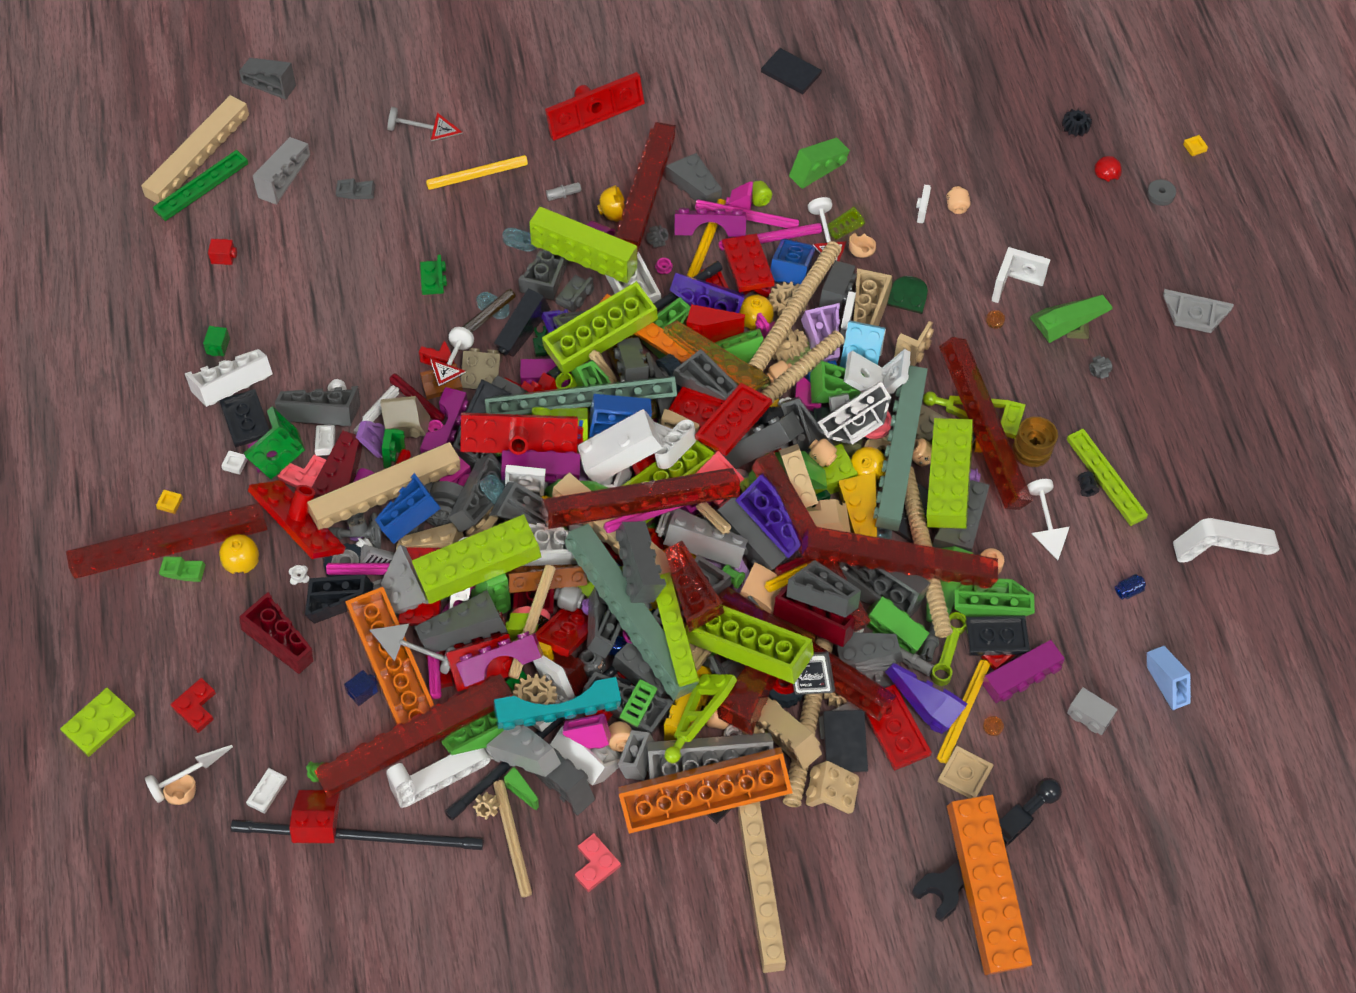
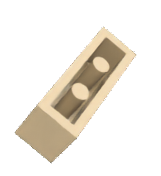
M798 444L779 450L799 509L818 504Z

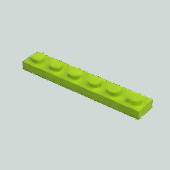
M1081 429L1067 437L1068 443L1088 470L1094 473L1097 482L1129 525L1132 526L1145 520L1148 514L1086 431Z
M668 572L660 575L661 579H665L666 586L656 598L677 682L679 687L698 682L699 677L672 575Z

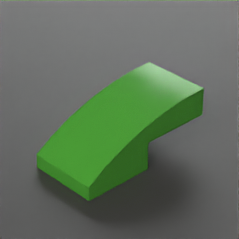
M164 557L159 574L160 576L177 580L201 582L206 564L203 561H185L182 557Z

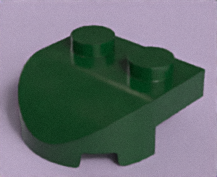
M902 276L893 283L887 305L923 314L928 295L927 285L917 277Z

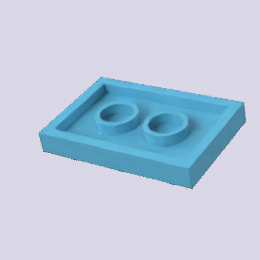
M849 320L840 367L846 368L847 356L851 351L878 365L885 327Z

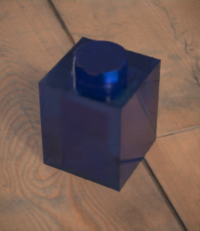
M364 670L344 684L346 693L358 707L378 692L377 680L372 674L368 675Z

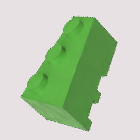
M838 138L799 149L789 177L803 189L845 164L850 150Z

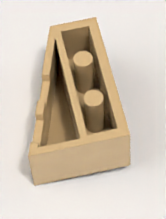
M453 523L405 535L398 541L396 550L399 545L417 548H443L458 542L459 539L464 537L463 531L459 532Z

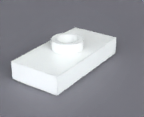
M924 184L922 198H918L916 208H919L917 223H923L925 220L931 190L930 185Z
M335 425L316 426V456L329 455L335 445Z
M268 768L247 800V805L265 814L287 781V777Z

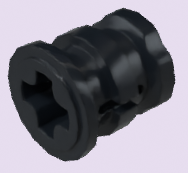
M1087 471L1078 475L1077 478L1080 482L1079 486L1082 496L1090 497L1099 492L1100 489L1097 486L1096 479H1094L1095 475L1093 472Z

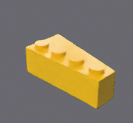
M876 472L838 481L839 495L842 503H845L847 507L849 526L855 546L858 547L866 540L877 547L876 519L873 518L876 507Z
M701 666L697 674L700 678L702 674H712V671L708 667ZM691 693L676 699L675 705L672 704L669 718H666L664 723V741L677 740L674 735ZM701 695L695 711H700L702 705L706 706L709 695Z

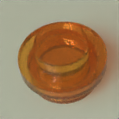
M997 716L988 717L983 723L984 731L990 736L1000 735L1004 728L1002 720Z

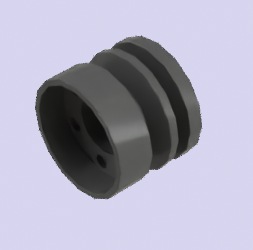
M449 481L435 482L431 487L430 493L441 509L426 519V521L435 527L452 523L449 515L463 486Z

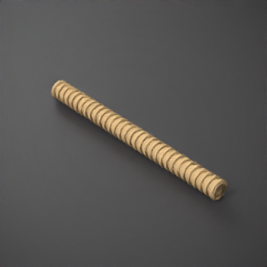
M834 241L827 243L817 261H815L807 276L792 296V299H790L769 331V334H767L756 351V354L748 363L749 370L754 374H762L841 252V246Z
M836 330L832 331V334L825 337L823 341L807 352L803 358L795 362V365L788 368L786 372H783L778 379L770 383V386L763 389L761 393L771 398L772 403H774V400L781 397L791 386H794L808 372H811L816 365L824 361V358H827L828 355H831L837 348L845 343L843 335ZM702 443L704 446L715 452L714 449Z
M911 466L904 504L907 510L921 576L931 582L926 592V598L929 604L931 619L933 620L935 636L944 638L951 635L953 631L950 618L948 617L946 602L944 601L945 597L943 596L944 593L941 581L939 580L940 576L936 560L934 559L935 556L914 468Z
M817 636L814 652H829V657H831L834 643ZM823 693L805 694L804 705L802 706L803 711H801L800 723L809 729L814 736ZM792 759L788 776L793 793L784 795L783 803L789 807L801 806L802 794L804 793L803 788H805L804 783L806 782L809 767L803 770Z

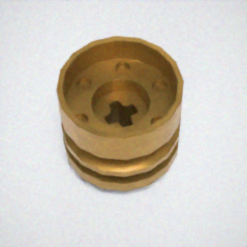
M1033 416L1026 418L1021 422L1012 446L1015 458L1021 464L1029 467H1039L1046 464L1056 444L1058 430L1052 422L1043 417Z

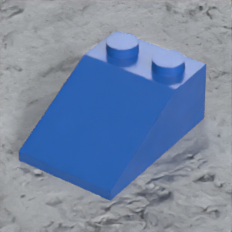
M781 239L772 258L770 268L774 281L793 282L794 286L801 284L810 270L816 248L810 244Z

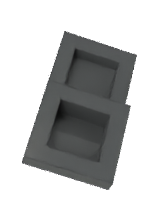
M354 178L337 180V197L348 199L374 198L375 183L373 180L357 183Z

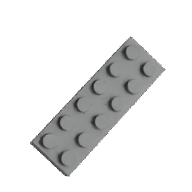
M771 733L696 738L691 742L684 743L680 750L681 758L676 763H669L664 757L665 750L673 746L676 740L647 742L649 779L773 749Z

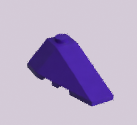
M675 273L670 287L671 292L690 306L693 304L739 313L745 297L743 293L679 273Z
M761 474L735 501L786 557L790 558L803 544L777 489Z
M895 663L890 665L885 671L924 722L937 733L943 734L947 731L967 706L966 702L950 691L944 689L942 692L934 688L932 682L918 680L916 674Z

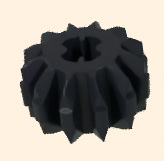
M1079 108L1076 111L1071 109L1069 112H1066L1062 120L1064 131L1068 132L1069 135H1075V138L1077 135L1083 137L1084 134H1088L1092 125L1090 114H1086L1085 110L1080 111Z

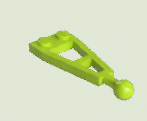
M931 391L923 395V403L927 406L935 404L945 406L946 412L962 419H973V424L995 434L1013 439L1016 438L1026 404L1010 400L950 395L948 400L937 397ZM954 404L972 405L971 412L959 409ZM978 407L1005 408L1000 426L976 416Z
M701 675L697 686L692 690L674 737L677 740L673 746L665 750L664 757L667 762L676 763L680 760V750L684 743L693 740L729 695L737 681L734 675ZM701 695H715L703 711H695Z

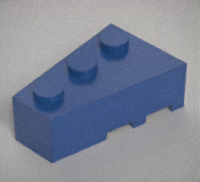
M593 394L588 420L589 438L594 437L595 434L603 432L642 409L651 417V399Z
M415 473L411 476V482L405 488L402 487L399 490L400 495L395 501H390L375 519L381 530L393 544L441 509Z

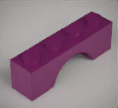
M689 208L675 210V235L692 236L695 229L706 222H714L721 225L729 237L746 235V212H743L741 209H733L732 212L725 211V209L707 211L705 208H698L697 211H689Z
M445 387L439 405L440 411L448 420L441 429L426 433L420 447L421 454L446 443L455 442L457 428L461 424V413L467 411L470 403L467 400L466 392Z
M529 631L517 635L518 639L510 641L509 638L498 642L499 646L492 649L491 646L484 647L479 650V654L474 656L471 653L461 656V661L456 663L464 686L466 687L484 680L487 677L489 663L496 657L511 656L522 665L542 658L544 654L535 632L529 634Z

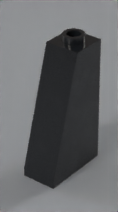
M528 288L494 342L500 354L504 356L508 354L514 357L534 332V328H537L543 321V312L551 310L543 295Z

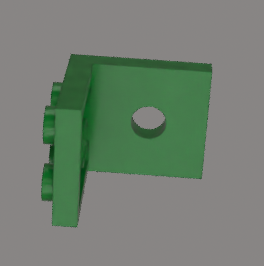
M273 406L267 410L272 429L244 452L245 457L270 479L274 478L305 451L298 429ZM269 451L277 452L274 457L267 456Z

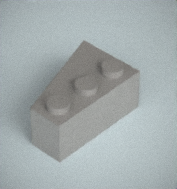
M524 724L518 725L511 730H504L486 745L494 761L507 762L512 767H523L525 771L544 777L561 764L554 748L527 726H524Z

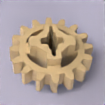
M783 282V286L776 284V289H771L769 301L773 306L774 312L778 311V316L781 315L800 284L794 286L793 282H790L789 285Z
M790 329L772 358L774 360L777 359V361L783 359L786 362L789 358L794 360V356L799 357L800 352H805L804 348L808 347V339L804 332L799 331V329L795 331Z
M528 674L527 680L520 678V683L515 684L513 696L522 700L544 705L555 704L557 700L556 686H552V680L546 682V676L540 679L538 674H535L534 678H531Z

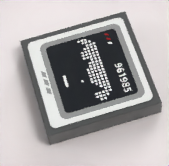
M814 652V656L795 684H793L795 695L833 693L835 691L829 652Z

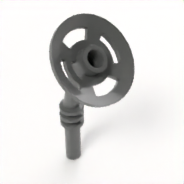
M372 512L368 531L363 534L351 535L350 529L338 527L329 529L338 539H343V537L370 538L373 547L381 549V531L375 521L377 518L376 512Z

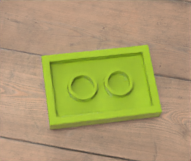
M105 688L62 726L60 730L82 752L90 757L135 716V713L111 690Z

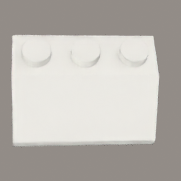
M564 726L560 728L550 744L559 751L565 760L567 758L571 760L576 769H582L588 775L587 781L592 786L604 782L619 768L618 763L621 758L619 752L610 749L609 745L600 749H588L564 736L562 732Z

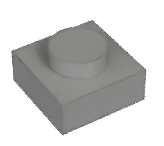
M849 394L829 396L830 412L847 402Z

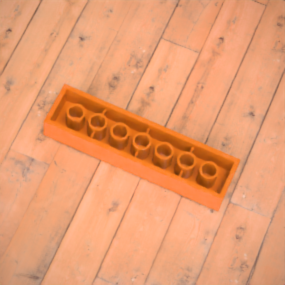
M384 587L345 601L406 750L444 735L443 724L410 648L401 645L394 661L370 632L371 629L400 625Z
M781 747L619 787V798L629 834L793 793Z
M993 795L952 801L947 805V810L984 975L1032 966L1031 956Z

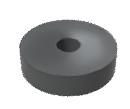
M1162 179L1151 182L1147 190L1148 199L1160 206L1171 204L1176 195L1175 186L1171 182Z

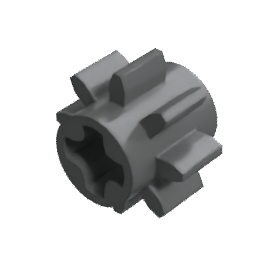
M661 225L649 227L650 232L646 235L648 243L653 245L654 248L666 245L665 241L668 240L667 230L662 228Z
M1101 355L1092 358L1093 362L1089 364L1092 376L1100 377V379L1109 377L1108 373L1112 371V363L1109 358L1101 357Z

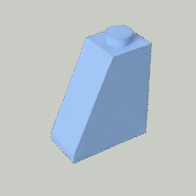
M1165 646L1147 652V668L1170 708L1175 710L1190 704L1189 671Z

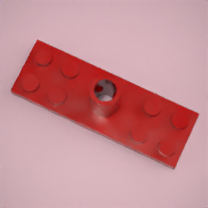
M635 72L593 90L587 85H581L575 90V97L545 109L550 136L555 141L645 104L640 74Z
M461 413L460 452L502 453V450L507 451L510 449L516 455H521L528 450H535L537 452L555 451L556 453L575 452L577 454V416Z
M282 480L249 485L248 492L311 559L344 553L346 547L328 528L318 530L309 513L307 502L314 499L315 490L307 485H298L295 493H293Z

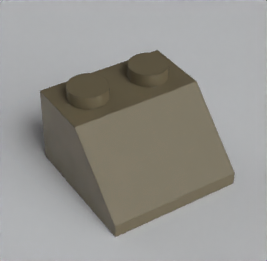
M416 396L381 399L380 404L385 429L395 428L404 431L405 438H417L428 433L430 415Z

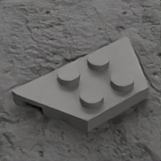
M1164 289L1163 292L1164 300L1175 326L1211 333L1222 322L1234 306L1231 303Z
M399 545L381 582V586L384 587L391 606L397 614L404 613L408 609L418 608V605L422 603L429 604L407 548Z

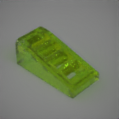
M852 207L829 223L827 227L829 233L837 240L862 227L865 221L857 209ZM834 227L839 230L838 233L833 230Z

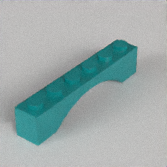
M613 677L597 680L580 696L559 704H535L516 696L494 699V711L498 729L511 730L518 725L532 726L539 721L549 723L561 717L571 719L576 717L577 714L582 713L592 715L597 713L598 710L613 711L620 707L621 696L617 678Z

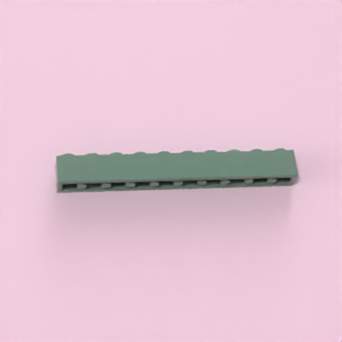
M910 365L907 382L896 390L895 396L899 398L898 401L895 400L893 411L896 412V415H892L890 426H893V430H889L887 441H890V445L886 446L884 456L888 458L887 461H883L882 472H885V475L881 476L879 487H882V491H878L876 503H879V507H875L873 518L876 519L875 527L898 531L900 527L928 371L926 368Z
M673 375L485 398L486 413L527 414L532 413V408L544 407L550 410L587 407L592 404L593 394L649 399L677 396L676 378Z
M586 524L569 531L564 541L566 548L573 554L577 564L582 567L588 580L593 583L599 596L604 599L610 612L619 621L621 628L629 635L632 644L640 651L643 660L649 664L655 677L664 686L666 693L671 696L673 701L691 693L698 682L679 687L665 632L645 603H631L630 596L626 592V577L623 576L622 570L591 526Z

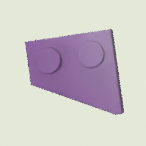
M361 421L356 438L377 458L383 457L382 443L385 426L381 423Z

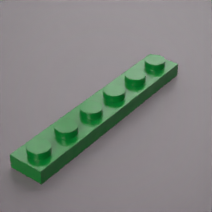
M235 150L153 207L154 212L164 221H167L248 165V159L238 150Z

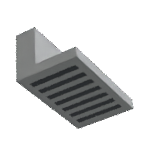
M364 544L361 548L360 563H391L395 553Z

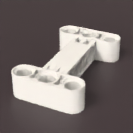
M682 420L673 429L655 422L663 447L654 453L657 466L660 469H668L673 466L697 441L695 438V426L691 420Z

